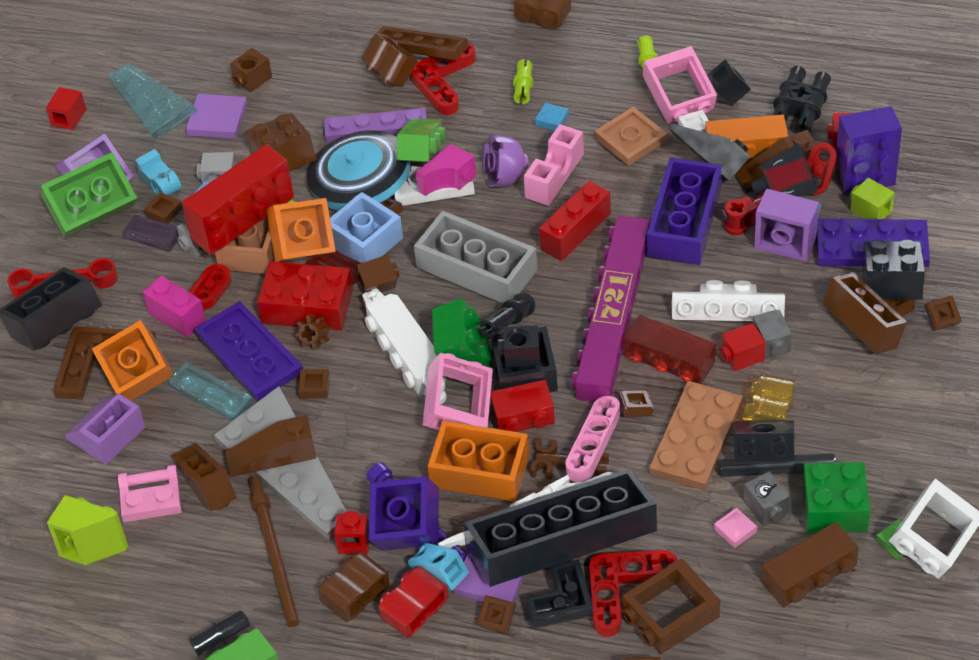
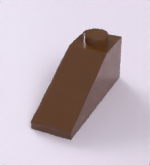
M808 130L782 138L742 166L734 176L745 193L753 191L751 181L765 176L762 164L793 146L802 144L808 160L811 149L817 144Z
M307 415L278 421L225 451L230 477L316 459Z
M197 443L171 455L172 461L177 465V468L201 503L210 511L223 509L229 505L230 501L237 498L225 468Z

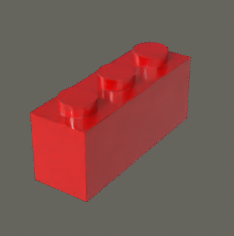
M589 180L539 227L540 250L562 262L611 214L610 191Z

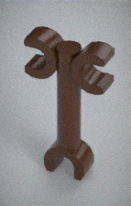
M541 438L536 440L535 451L537 455L536 460L531 463V476L535 478L537 471L544 469L546 470L547 479L550 480L553 476V466L566 467L565 463L568 455L557 454L556 440H552V445L549 448L542 447ZM602 454L593 473L594 475L599 476L607 472V467L599 466V464H609V454Z

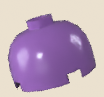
M489 135L488 139H491V141L484 144L482 155L483 173H488L490 180H485L489 187L510 186L516 183L522 176L524 169H527L528 156L524 154L522 146L516 139L505 135Z

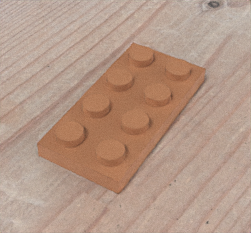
M688 381L650 465L649 475L706 491L741 408L743 396Z

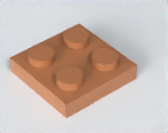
M633 106L594 131V138L629 166L667 142L668 133Z

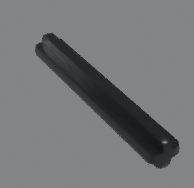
M833 453L795 455L794 461H735V459H723L719 461L718 466L721 477L763 475L769 471L771 474L802 473L804 463H836V457Z

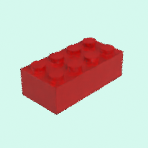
M266 144L182 201L191 239L207 253L213 255L241 234L246 233L251 227L266 219V209L273 205L286 204L292 200L294 193L288 162Z

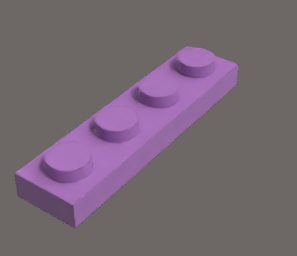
M426 108L324 118L326 144L341 136L366 130L383 131L397 136L411 118L427 119Z

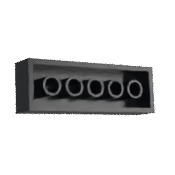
M629 468L464 522L466 549L488 585L492 587L656 532L657 505Z

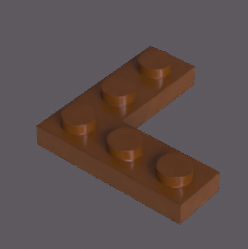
M74 326L53 390L55 398L83 400L96 359L92 348L124 329ZM151 331L154 339L156 340L155 332Z

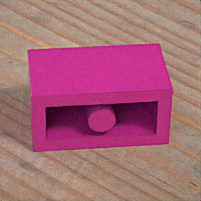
M162 275L142 292L148 314L186 338L195 331L194 328L206 322L201 300Z

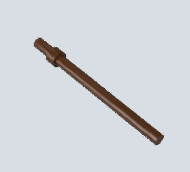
M255 476L249 479L253 494L251 498L253 510L258 513L288 627H295L299 625V618L269 512L271 504L268 495L264 493L260 477Z

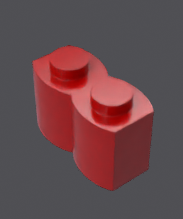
M418 566L413 571L410 570L403 575L400 586L386 592L379 602L380 617L405 637L409 638L423 626L428 617L436 613L449 597L447 585L423 567Z

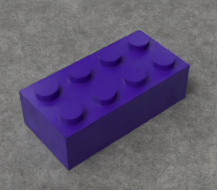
M669 158L647 232V257L701 265L722 188V165Z

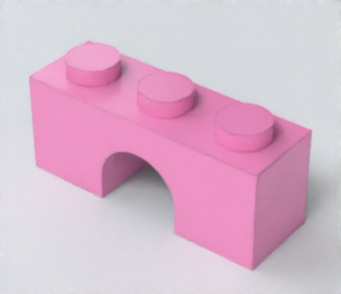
M559 124L548 140V153L545 161L535 159L524 175L525 198L547 206L551 204L584 155L582 131Z

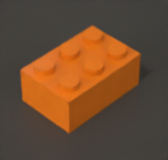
M442 420L428 464L429 479L441 490L516 502L530 456L528 434Z

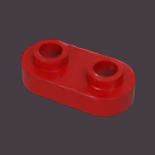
M818 143L811 149L808 163L813 177L818 176L821 179V184L817 186L819 192L811 195L824 193L830 185L838 160V151L830 143ZM823 151H827L829 153V159L827 161H823L821 159V153Z
M213 264L207 267L190 289L189 293L201 300L203 310L212 308L231 284L232 278L229 268L223 264Z

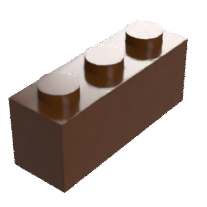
M854 272L832 278L823 305L875 354L897 349L907 321Z
M835 522L763 564L761 583L783 608L792 602L798 603L812 590L825 587L831 579L841 573L846 574L850 572L857 564L859 546Z

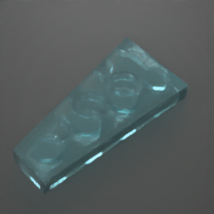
M129 62L109 75L113 84L155 140L197 112L193 104Z

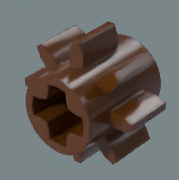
M314 314L306 316V321L301 320L297 322L300 329L295 336L299 337L303 342L302 347L312 344V348L315 350L321 347V343L330 341L327 334L332 327L327 326L324 322V316L315 320Z

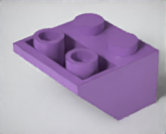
M118 393L103 398L64 437L107 465L145 428L140 407Z

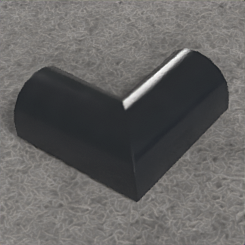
M579 559L550 567L555 591L526 597L533 629L590 617L594 614Z

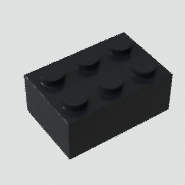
M63 267L0 308V318L11 338L36 350L46 347L50 340L57 335L71 330L73 325L81 319L92 316L95 310L102 306V303L89 278Z

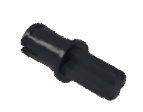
M238 611L217 624L213 622L212 627L190 638L189 642L199 657L202 653L221 642L226 644V639L249 627L250 622L243 611Z

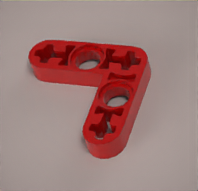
M468 42L469 47L457 60L433 56L427 57L417 62L410 74L412 83L434 108L443 115L454 114L459 109L457 93L443 78L475 62L476 53L472 43ZM440 62H448V63H449V64L446 65V66H438V65H437V64L440 63ZM431 86H439V87H441V88L438 89V90H429V89H428V88H430Z
M669 550L604 553L594 556L590 561L589 570L595 631L603 637L614 636L620 631L619 584L643 583L664 570L661 566L662 562H666L668 567L677 562V556ZM632 562L642 566L638 572H629L625 567ZM647 563H651V570H647ZM600 566H606L607 579L601 580ZM601 590H609L614 596L609 600H602L597 597V594ZM610 610L611 624L605 625L604 611Z

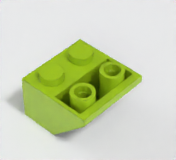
M64 495L47 522L59 557L83 565H88L124 552L128 548L118 513L111 507L94 505L80 497L73 498Z

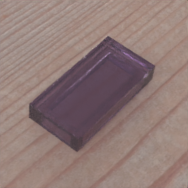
M136 214L122 232L123 238L167 252L172 250L179 237L177 226Z

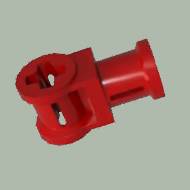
M764 193L753 200L746 196L742 199L728 201L725 204L727 218L724 221V230L731 235H741L748 228L755 226L756 211Z

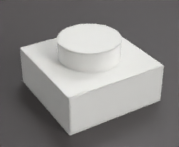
M703 110L678 117L679 126L705 132V121H709Z

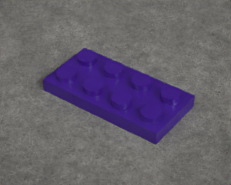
M818 218V266L862 267L864 241L912 240L920 242L924 267H929L930 252L927 220Z
M240 301L194 328L195 334L200 341L257 401L264 398L278 386L282 387L298 377L300 370H303V366Z

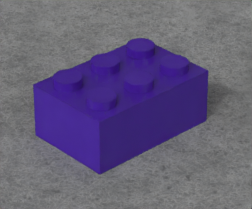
M892 106L839 116L838 160L835 166V175L844 195L851 194L853 188L856 185H861L867 178L874 180L884 187L896 185L902 127Z

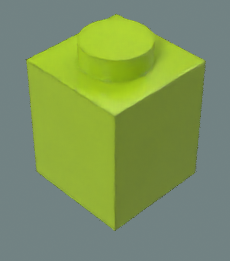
M867 178L861 185H856L850 194V211L863 219H885L893 211L895 192Z

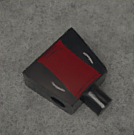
M797 144L762 164L765 176L751 181L756 196L764 193L766 189L797 197L819 192L802 144Z

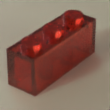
M639 315L624 337V354L633 361L642 362L655 367L659 371L681 377L685 381L702 384L716 362V343Z

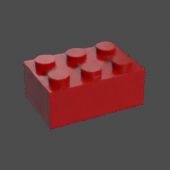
M270 261L257 302L262 324L299 327L297 322L301 320L306 321L307 315L314 314L315 320L324 316V322L327 326L332 327L331 330L342 331L353 293L350 268Z

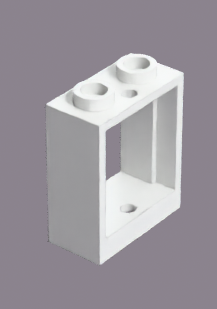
M934 479L922 492L889 542L900 553L909 556L921 565L925 572L939 579L952 566L979 526V511L937 479ZM925 506H928L962 532L947 555H944L910 529Z

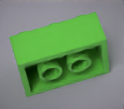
M113 152L41 185L40 195L64 239L135 206L137 196Z

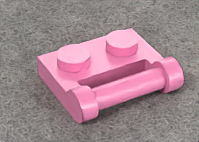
M176 464L168 465L167 469L131 475H128L127 472L118 474L123 522L182 513L179 475ZM169 480V484L130 490V486Z

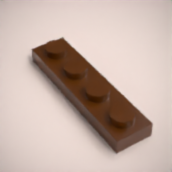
M383 26L377 32L390 37L409 53L425 55L427 57L433 56L457 60L469 47L467 38L388 26Z

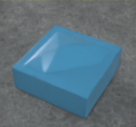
M545 103L535 119V126L555 131L559 124L564 125L569 116V109Z

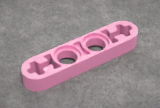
M603 396L594 402L566 459V474L571 481L584 482L592 477L620 418V402L617 398ZM602 426L605 428L602 431L591 430L593 427ZM588 445L596 447L594 450L585 451L582 449V447Z

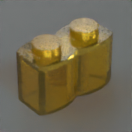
M761 373L758 382L753 381L750 398H753L752 403H746L743 419L748 421L787 420L793 401L795 380Z

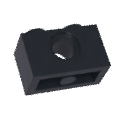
M794 420L735 421V461H794Z

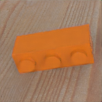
M784 115L705 121L706 133L730 138L733 141L738 139L748 147L746 153L750 155L749 159L755 158L773 144L788 136Z

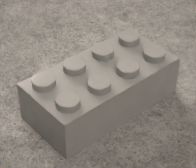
M445 211L439 214L414 245L418 269L503 304L519 294L537 271L535 247Z

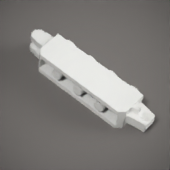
M377 288L362 294L367 312V317L364 320L368 330L371 333H376L381 349L389 352L390 360L395 369H401L403 379L408 388L413 387L418 396L426 395L429 364L437 357L434 353L433 344L398 295L388 294L384 296ZM442 376L439 405L445 403L447 398L444 391L446 376Z

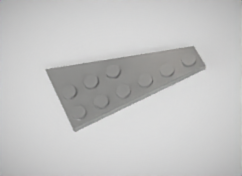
M278 386L214 434L215 442L226 451L278 421L295 418L296 416L280 387ZM317 455L316 459L252 473L254 476L260 477L261 482L327 540L335 535L337 514H344L347 511Z

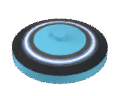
M376 130L353 132L333 140L316 154L317 160L311 162L308 167L307 183L315 199L326 198L328 208L340 210L361 192L381 203L391 197L404 184L410 172V161L397 160L396 136Z

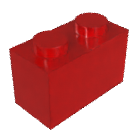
M546 380L491 391V410L497 429L519 432L555 424L554 405Z

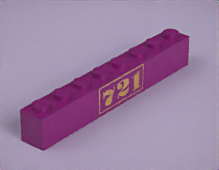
M618 215L616 225L610 227L609 242L611 244L610 246L606 245L604 251V262L606 264L605 266H600L599 282L601 284L600 286H595L593 295L595 307H590L588 314L590 327L585 328L583 333V344L585 347L584 350L579 349L577 357L579 370L574 371L571 387L576 388V400L595 402L600 397L612 396L646 257L647 232L650 219Z

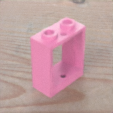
M692 46L645 61L642 76L667 124L675 121L678 122V117L699 110H703L706 114L714 109L717 94ZM687 70L701 97L671 106L658 79Z
M440 353L429 364L423 426L440 430L443 420L488 427L493 369L483 366L479 362H469L459 359L452 354ZM442 376L474 385L471 414L439 405Z

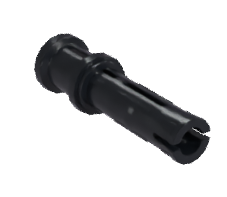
M523 292L515 295L513 299L504 302L500 311L479 324L482 327L479 329L480 333L484 337L490 338L501 331L503 327L517 324L524 317L533 314L536 307L533 297Z

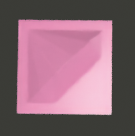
M735 508L714 523V530L735 549L757 533V526L738 508Z

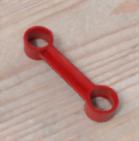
M108 258L96 259L88 268L72 270L89 278L93 286L99 289L109 288L118 280L115 264ZM21 268L13 271L8 276L7 281L12 295L17 298L55 272L34 275L31 270ZM101 271H110L104 276H96ZM22 281H30L24 286H16Z

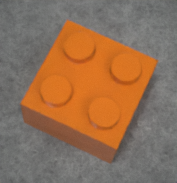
M326 198L273 205L266 209L275 262L319 257L336 252Z
M141 320L92 348L116 394L119 393L130 401L175 375L151 331Z

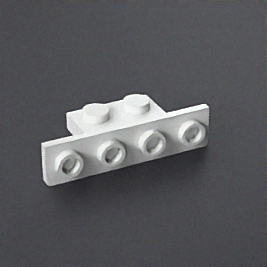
M709 280L706 283H701L700 292L672 291V319L753 321V316L779 309L784 317L785 293H757L756 284H751L749 281L723 284L719 280Z

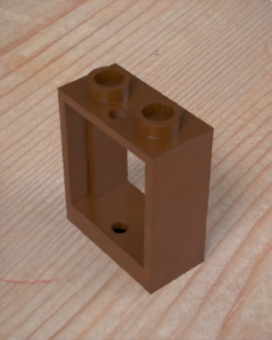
M681 558L624 594L622 615L629 625H635L640 631L645 644L649 647L653 646L661 655L719 618L720 599ZM673 585H676L695 608L666 627L661 628L642 605Z

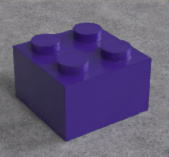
M428 477L370 483L369 541L382 551L422 547L425 543L438 545L439 487Z

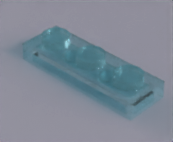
M185 362L168 380L171 388L231 421L248 410L253 404L251 396L188 362Z

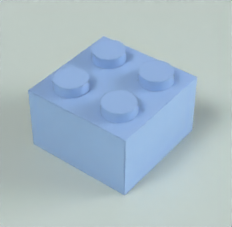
M363 192L330 217L335 249L357 264L382 257L403 239L401 217Z

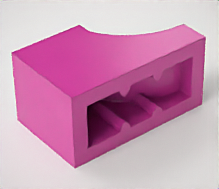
M452 144L448 145L416 172L418 192L427 196L443 188H456L460 190L477 176L475 156Z

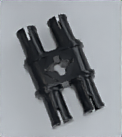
M793 66L788 79L781 83L780 93L773 102L775 109L773 115H784L785 123L788 116L798 117L799 119L794 127L796 133L802 132L803 128L810 133L814 121L820 118L822 105L828 98L826 90L831 82V76L825 72L823 79H821L823 72L820 71L816 73L812 85L802 82L806 76V70L800 66L796 74L798 66Z

